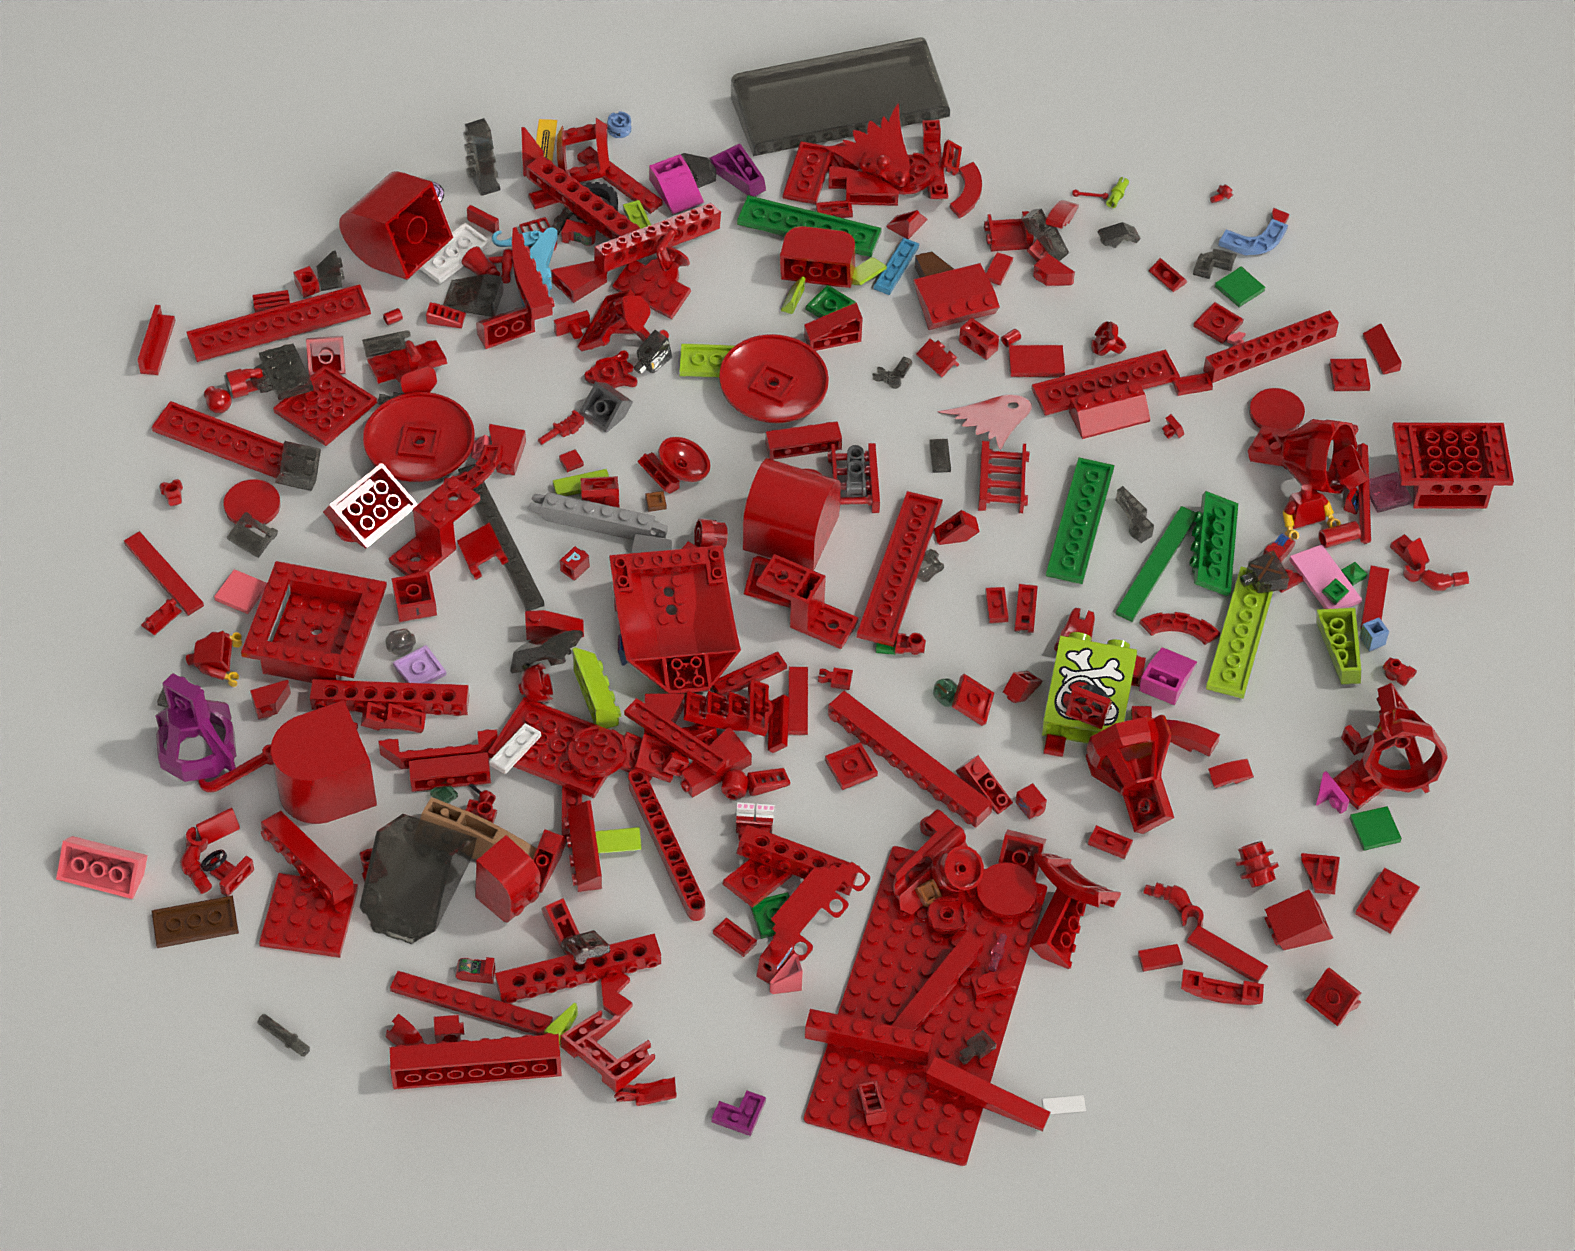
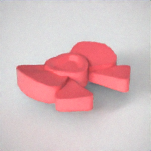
M1238 332L1231 334L1226 342L1233 344V346L1244 342L1242 339L1246 333Z

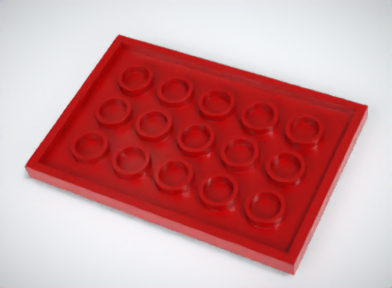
M524 697L489 749L488 757L493 758L526 723L540 731L541 737L513 767L595 798L608 776L590 778L578 774L569 764L567 750L575 734L585 728L598 725Z

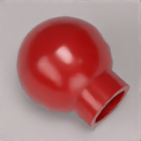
M210 386L204 391L206 404L212 412L224 413L230 408L232 398L228 391L222 388H215L214 386Z

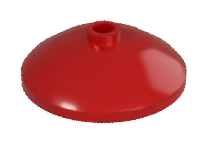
M670 437L665 439L659 446V461L663 468L673 477L686 482H697L703 480L708 475L711 467L709 457L695 442L682 437Z

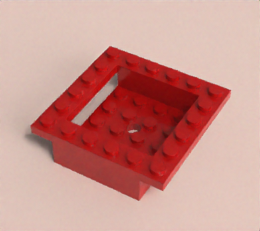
M275 561L241 650V656L260 660L263 674L308 683H312V679L341 680L342 676L355 678L387 588V582ZM290 586L291 594L272 642L268 641L287 588ZM315 630L322 631L318 635L312 634V632Z

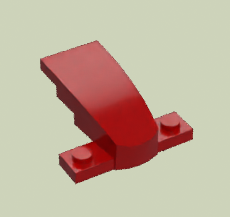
M751 679L748 684V698L730 691L727 697L708 691L706 697L687 691L684 701L683 720L720 729L731 727L734 731H748L754 735L765 737L773 710L769 700V685Z

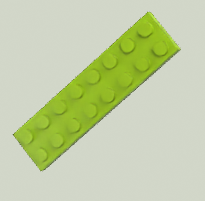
M1241 566L1206 689L1244 699L1273 591L1264 590L1257 592L1256 586L1257 588L1263 587L1261 581H1259L1257 576L1250 579L1248 577L1255 570ZM1248 579L1251 585L1243 587L1241 580Z

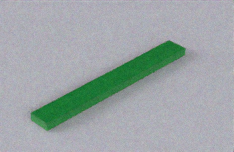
M1183 506L1180 507L1116 610L1117 616L1131 622L1134 621L1194 523L1193 517L1196 512Z

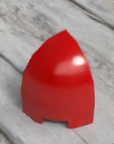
M399 1013L392 1020L394 1023L392 1029L386 1031V1038L395 1045L411 1046L424 1043L417 1029Z

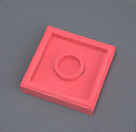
M234 569L214 598L217 602L249 614L264 593L267 583Z

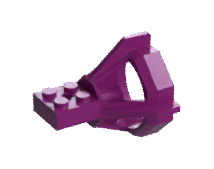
M172 673L162 683L168 707L155 715L159 727L156 739L160 768L184 782L217 777L224 768L229 771L236 768L234 758L237 756L235 732L230 721L232 717L229 705L225 702L206 700L204 690L199 685H194L188 682L185 677ZM211 723L219 725L226 730L223 742ZM202 736L212 751L211 755L198 760L178 759L180 743L187 737ZM167 740V748L165 750L164 744Z

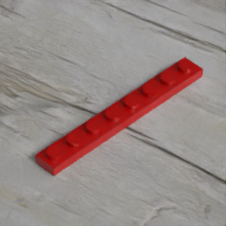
M397 971L390 986L391 992L537 1036L543 1035L546 1028L553 1022L552 1016L402 971Z

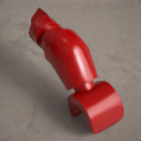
M1422 559L1418 561V571H1413L1409 565H1404L1403 575L1408 581L1417 582L1422 579L1421 582L1434 591H1445L1451 585L1456 587L1469 584L1467 571L1452 573L1451 576L1429 569L1426 571L1425 563Z
M191 827L186 832V850L180 859V866L183 873L191 878L193 884L203 894L212 888V884L202 871L201 863L199 862L201 852L205 851L208 847V839L203 838L201 841H195L196 828Z
M1158 882L1155 887L1151 885L1145 886L1143 894L1157 898L1162 896L1164 900L1169 901L1170 904H1173L1182 913V927L1186 925L1187 918L1195 917L1198 920L1197 925L1203 927L1204 913L1200 907L1192 905L1185 889L1177 885L1173 887L1167 885V887H1164V884Z

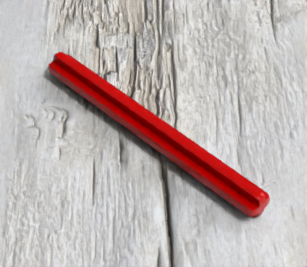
M1361 443L1357 446V451L1362 458L1369 478L1368 445ZM1369 480L1358 485L1360 542L1364 544L1371 542Z

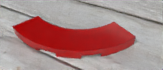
M974 162L959 168V173L964 180L965 187L962 194L955 201L951 202L949 207L958 218L968 214L975 207L981 196L982 177Z
M484 445L482 454L475 463L476 465L470 471L455 477L469 488H476L496 469L503 453V445Z
M1160 612L1140 619V624L1151 636L1160 632L1177 631L1194 636L1206 645L1220 637L1221 634L1207 621L1191 617L1190 614L1181 612L1166 614Z

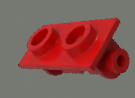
M173 598L167 599L166 603L150 617L145 618L141 626L155 636L177 617L182 610L175 606L177 603Z

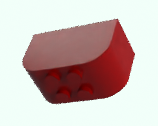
M804 226L791 229L785 235L780 253L781 280L798 281L801 277H805V283L851 288L855 270L854 238L849 233L838 230Z
M507 835L476 860L475 898L503 922L508 923L515 916L520 915L525 907L535 902L539 897L540 872L537 865Z

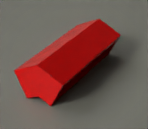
M653 452L649 454L644 453L637 461L665 492L671 494L680 488V481L663 468Z

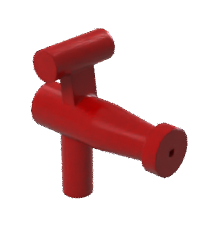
M505 249L502 256L488 257V259L493 264L502 263L500 281L507 284L511 281L510 273L513 255L511 249Z

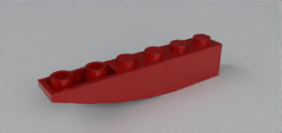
M514 227L512 230L513 269L520 296L532 321L553 315L552 307H555L552 296L549 297L547 285L542 283L541 272L536 270V262L534 258L531 259L529 247L524 245L522 233L519 234L517 228Z

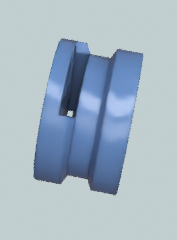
M619 111V113L615 114L613 112L608 116V133L612 137L624 138L631 133L630 115Z

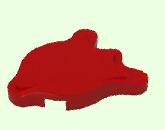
M625 350L620 351L613 357L597 360L596 365L584 374L587 382L593 384L595 382L607 383L614 389L620 386L636 387L638 384L637 378L628 374L633 372L634 369L633 365L627 361L629 354Z

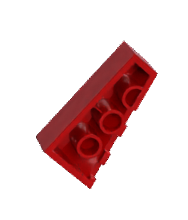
M1072 880L1078 884H1081L1078 880ZM1058 888L1056 889L1029 944L1040 958L1071 969L1072 961H1070L1071 954L1075 953L1076 934L1080 933L1081 926L1079 921L1080 917L1084 916L1086 903L1077 901L1061 892Z

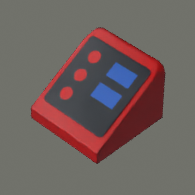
M1356 487L1350 490L1343 508L1344 511L1354 515L1359 511V492Z

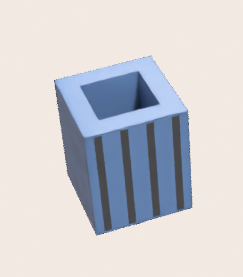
M1376 618L1362 625L1359 638L1366 648L1371 651L1386 645L1389 630L1380 618Z

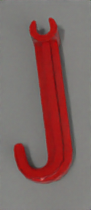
M271 744L264 746L261 754L211 782H206L205 779L198 780L200 788L205 792H216L265 764L273 765Z

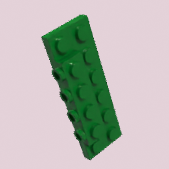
M1205 491L1202 494L1201 510L1197 511L1193 517V521L1196 522V526L1192 531L1195 541H1193L1190 548L1193 556L1189 561V566L1192 567V573L1195 574L1194 584L1228 596L1231 593L1239 503Z

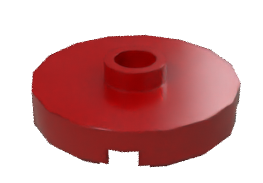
M953 896L938 897L928 907V923L939 933H957L967 923L968 911L965 904Z

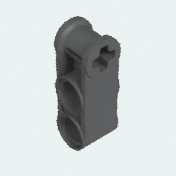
M852 445L847 450V496H850V494L866 495L864 450L859 445Z

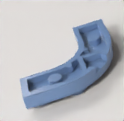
M1272 219L1266 230L1256 237L1242 236L1226 229L1219 240L1218 246L1243 255L1263 254L1274 249L1280 243L1288 229V225Z

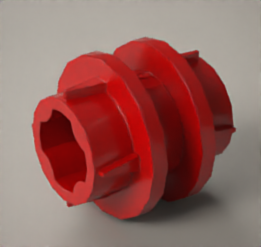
M1257 841L1238 849L1241 859L1235 861L1236 866L1244 865L1246 872L1240 874L1241 879H1249L1251 887L1261 886L1276 879L1273 869L1279 867L1278 862L1270 863L1268 856L1274 854L1273 849L1266 850L1263 841Z

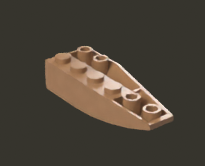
M433 797L430 798L421 814L414 841L446 854L472 859L481 857L505 835L525 851L532 860L537 848L488 820Z

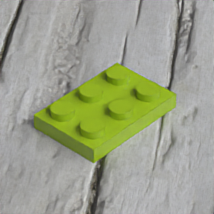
M681 343L680 376L719 377L722 361L735 345Z

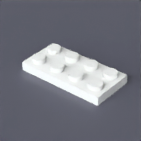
M464 223L452 232L453 239L427 261L420 270L441 284L463 267L462 258L468 250L478 246L484 251L490 246V240Z

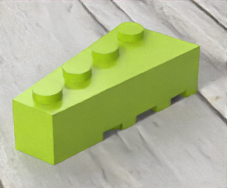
M1317 609L1316 623L1341 684H1361V660L1356 609Z

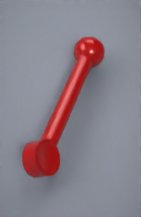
M1076 189L1072 191V195L1074 197H1078L1079 195L1102 197L1103 199H1107L1109 197L1108 193L1106 192L1103 194L1079 192V190Z

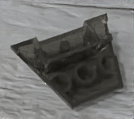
M571 630L526 642L513 653L511 673L523 672L534 662L548 660L551 666L565 663L566 654L570 655L572 653L570 648L578 644L584 633L580 630Z

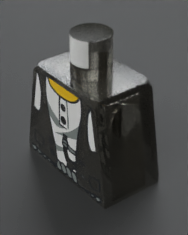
M654 330L637 350L638 362L633 368L639 374H642L645 370L650 373H655L672 358L669 339L657 330Z

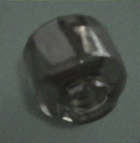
M404 628L391 631L388 637H386L385 643L389 652H392L394 655H401L413 650L416 639L414 634H411L408 629Z

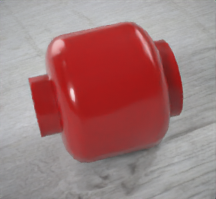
M731 770L724 775L721 791L730 800L740 799L746 794L749 779L743 771Z

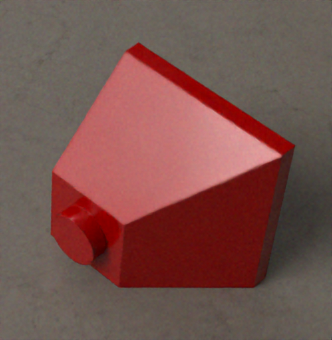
M521 127L523 176L526 177V166L541 155L544 157V154L525 127Z

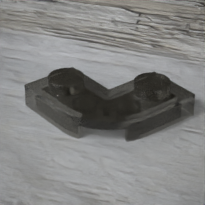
M1213 249L1212 252L1205 254L1201 253L1194 267L1193 275L1210 279L1214 267L1232 271L1237 254L1219 249Z

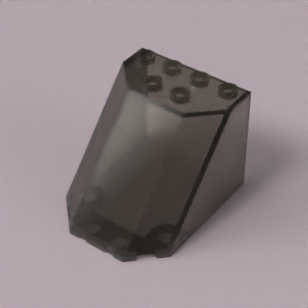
M401 814L376 832L359 906L363 914L365 913L371 922L372 930L397 940H403L409 944L435 932L473 857L477 838L406 814Z

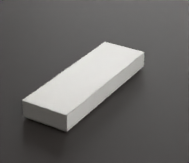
M525 723L489 761V765L506 774L541 737V732Z

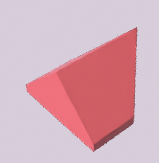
M794 953L770 981V993L780 994L802 991L803 970L798 955Z

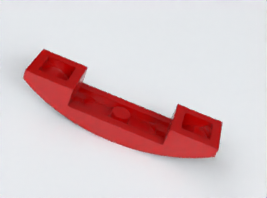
M1187 969L1182 971L1181 989L1197 997L1236 1005H1257L1263 1003L1264 984L1245 980L1242 984L1206 978L1203 977L1202 972Z

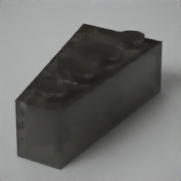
M485 118L466 123L463 136L466 141L464 148L467 156H465L468 168H466L469 178H472L481 196L500 191V184L496 180L499 177L494 165L496 159L492 150L494 146L491 129Z

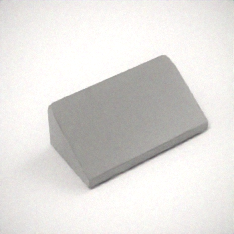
M635 534L632 553L672 550V540Z

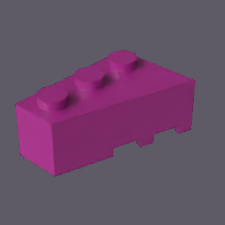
M740 143L709 158L712 171L747 196L754 197L766 191L763 175Z

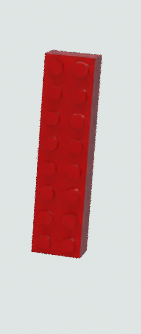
M546 1033L538 1036L524 1035L513 1038L505 1036L500 1039L482 1038L475 1041L460 1040L459 1042L449 1043L441 1041L437 1044L419 1043L411 1046L397 1045L389 1047L393 1090L562 1076L559 1034Z

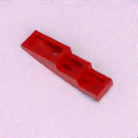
M1066 200L1059 201L1049 213L1045 224L1062 229L1067 223L1070 224L1079 208V204Z

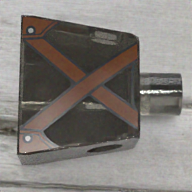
M1273 550L1250 561L1246 574L1240 576V581L1243 587L1252 584L1257 593H1266L1287 589L1289 576Z

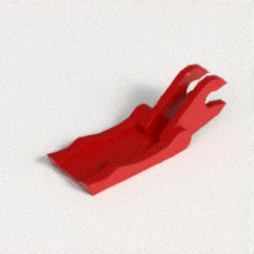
M675 1077L644 1084H627L616 1092L614 1098H617L616 1101L618 1102L636 1101L637 1106L674 1099L677 1097Z

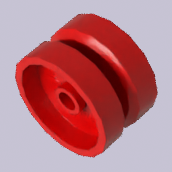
M958 846L940 851L933 860L931 873L940 889L945 892L956 893L975 888L983 877L984 865L982 858L976 850L968 846Z

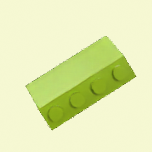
M576 647L572 648L573 671L593 723L606 729L618 726L621 711L619 706L614 704L615 695L613 690L609 691V680L607 675L602 673L604 669L601 660H597L595 653Z

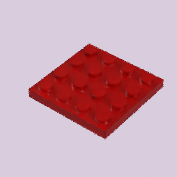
M324 365L273 407L275 414L327 446L378 402L375 396Z
M278 873L259 941L260 946L340 958L359 889L358 884L353 883L354 894L333 905L329 900L324 899L317 888L311 886L305 876Z

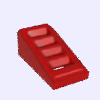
M432 302L429 303L426 313L427 324L461 329L466 317L465 312Z
M784 768L748 772L747 774L749 779L747 789L750 796L760 795L791 784Z
M878 1081L857 1084L867 1125L887 1122V1111ZM875 1090V1092L864 1094V1092Z

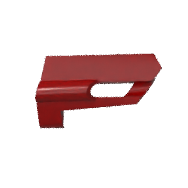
M936 809L922 821L929 833L930 839L895 874L893 892L898 900L899 910L910 915L923 906L915 888L933 879L931 873L932 864L908 885L905 882L906 873L924 857H930L933 863L935 856L940 851L958 846H968L962 827L956 825L939 809Z

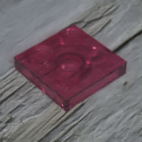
M1398 472L1369 479L1370 500L1377 513L1412 503L1413 499L1407 488L1400 485Z

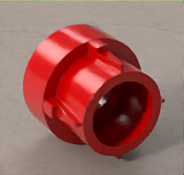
M698 519L694 530V545L698 547L723 545L724 549L728 539V529L725 522Z

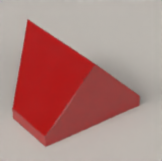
M918 210L896 215L886 227L896 234L910 239L928 219L920 214Z

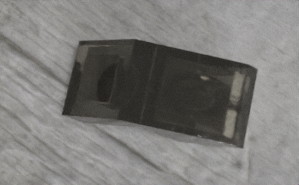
M1124 222L1097 231L1101 243L1116 248L1123 240L1137 243L1141 239L1135 227Z

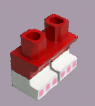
M737 802L736 833H738L739 841L747 824L772 833L775 805L757 804L756 821H754L755 804Z

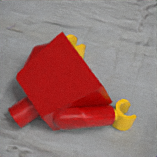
M224 631L211 632L205 638L195 642L194 653L186 655L187 664L189 666L195 665L202 674L220 680L226 679L231 687H236L237 681L232 679L239 680L238 673L230 672L227 674L226 672L230 671L232 646L235 648L242 646V635L239 632L233 633L232 636Z

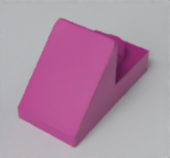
M1326 771L1322 775L1316 806L1329 800L1331 806L1336 808L1341 814L1347 811L1350 800Z

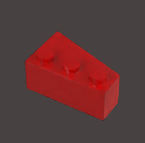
M857 302L804 324L806 344L815 351L861 342L863 318Z

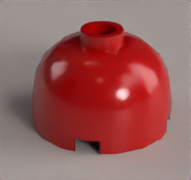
M542 663L528 667L523 672L521 683L518 685L522 695H525L531 701L539 703L553 699L550 697V695H553L552 682L549 674H544L543 669L546 668Z

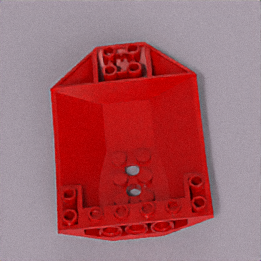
M723 545L609 555L619 628L627 662L668 694H686L687 691L693 693L709 691L742 650L730 599ZM664 589H672L674 595L671 597L666 596ZM669 605L675 606L677 613L669 615L666 612V607Z

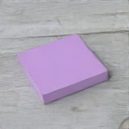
M427 645L393 662L394 668L406 683L431 684L447 675L446 670Z

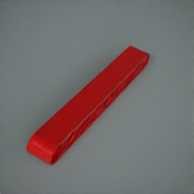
M639 768L633 769L628 775L629 790L688 917L693 921H700L705 917L706 913L705 899L646 773Z

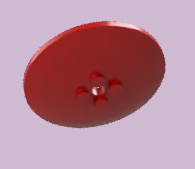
M767 334L748 338L735 345L722 361L719 381L727 401L743 415L767 423H786L801 419L820 406L828 390L829 376L823 359L809 345L789 336ZM776 382L778 385L772 386L769 383Z
M429 392L407 393L386 401L369 417L363 433L364 449L371 463L375 467L383 463L396 479L408 482L431 481L452 473L467 460L475 441L474 425L467 411L456 401L446 396ZM418 440L424 441L422 444H416L415 442Z

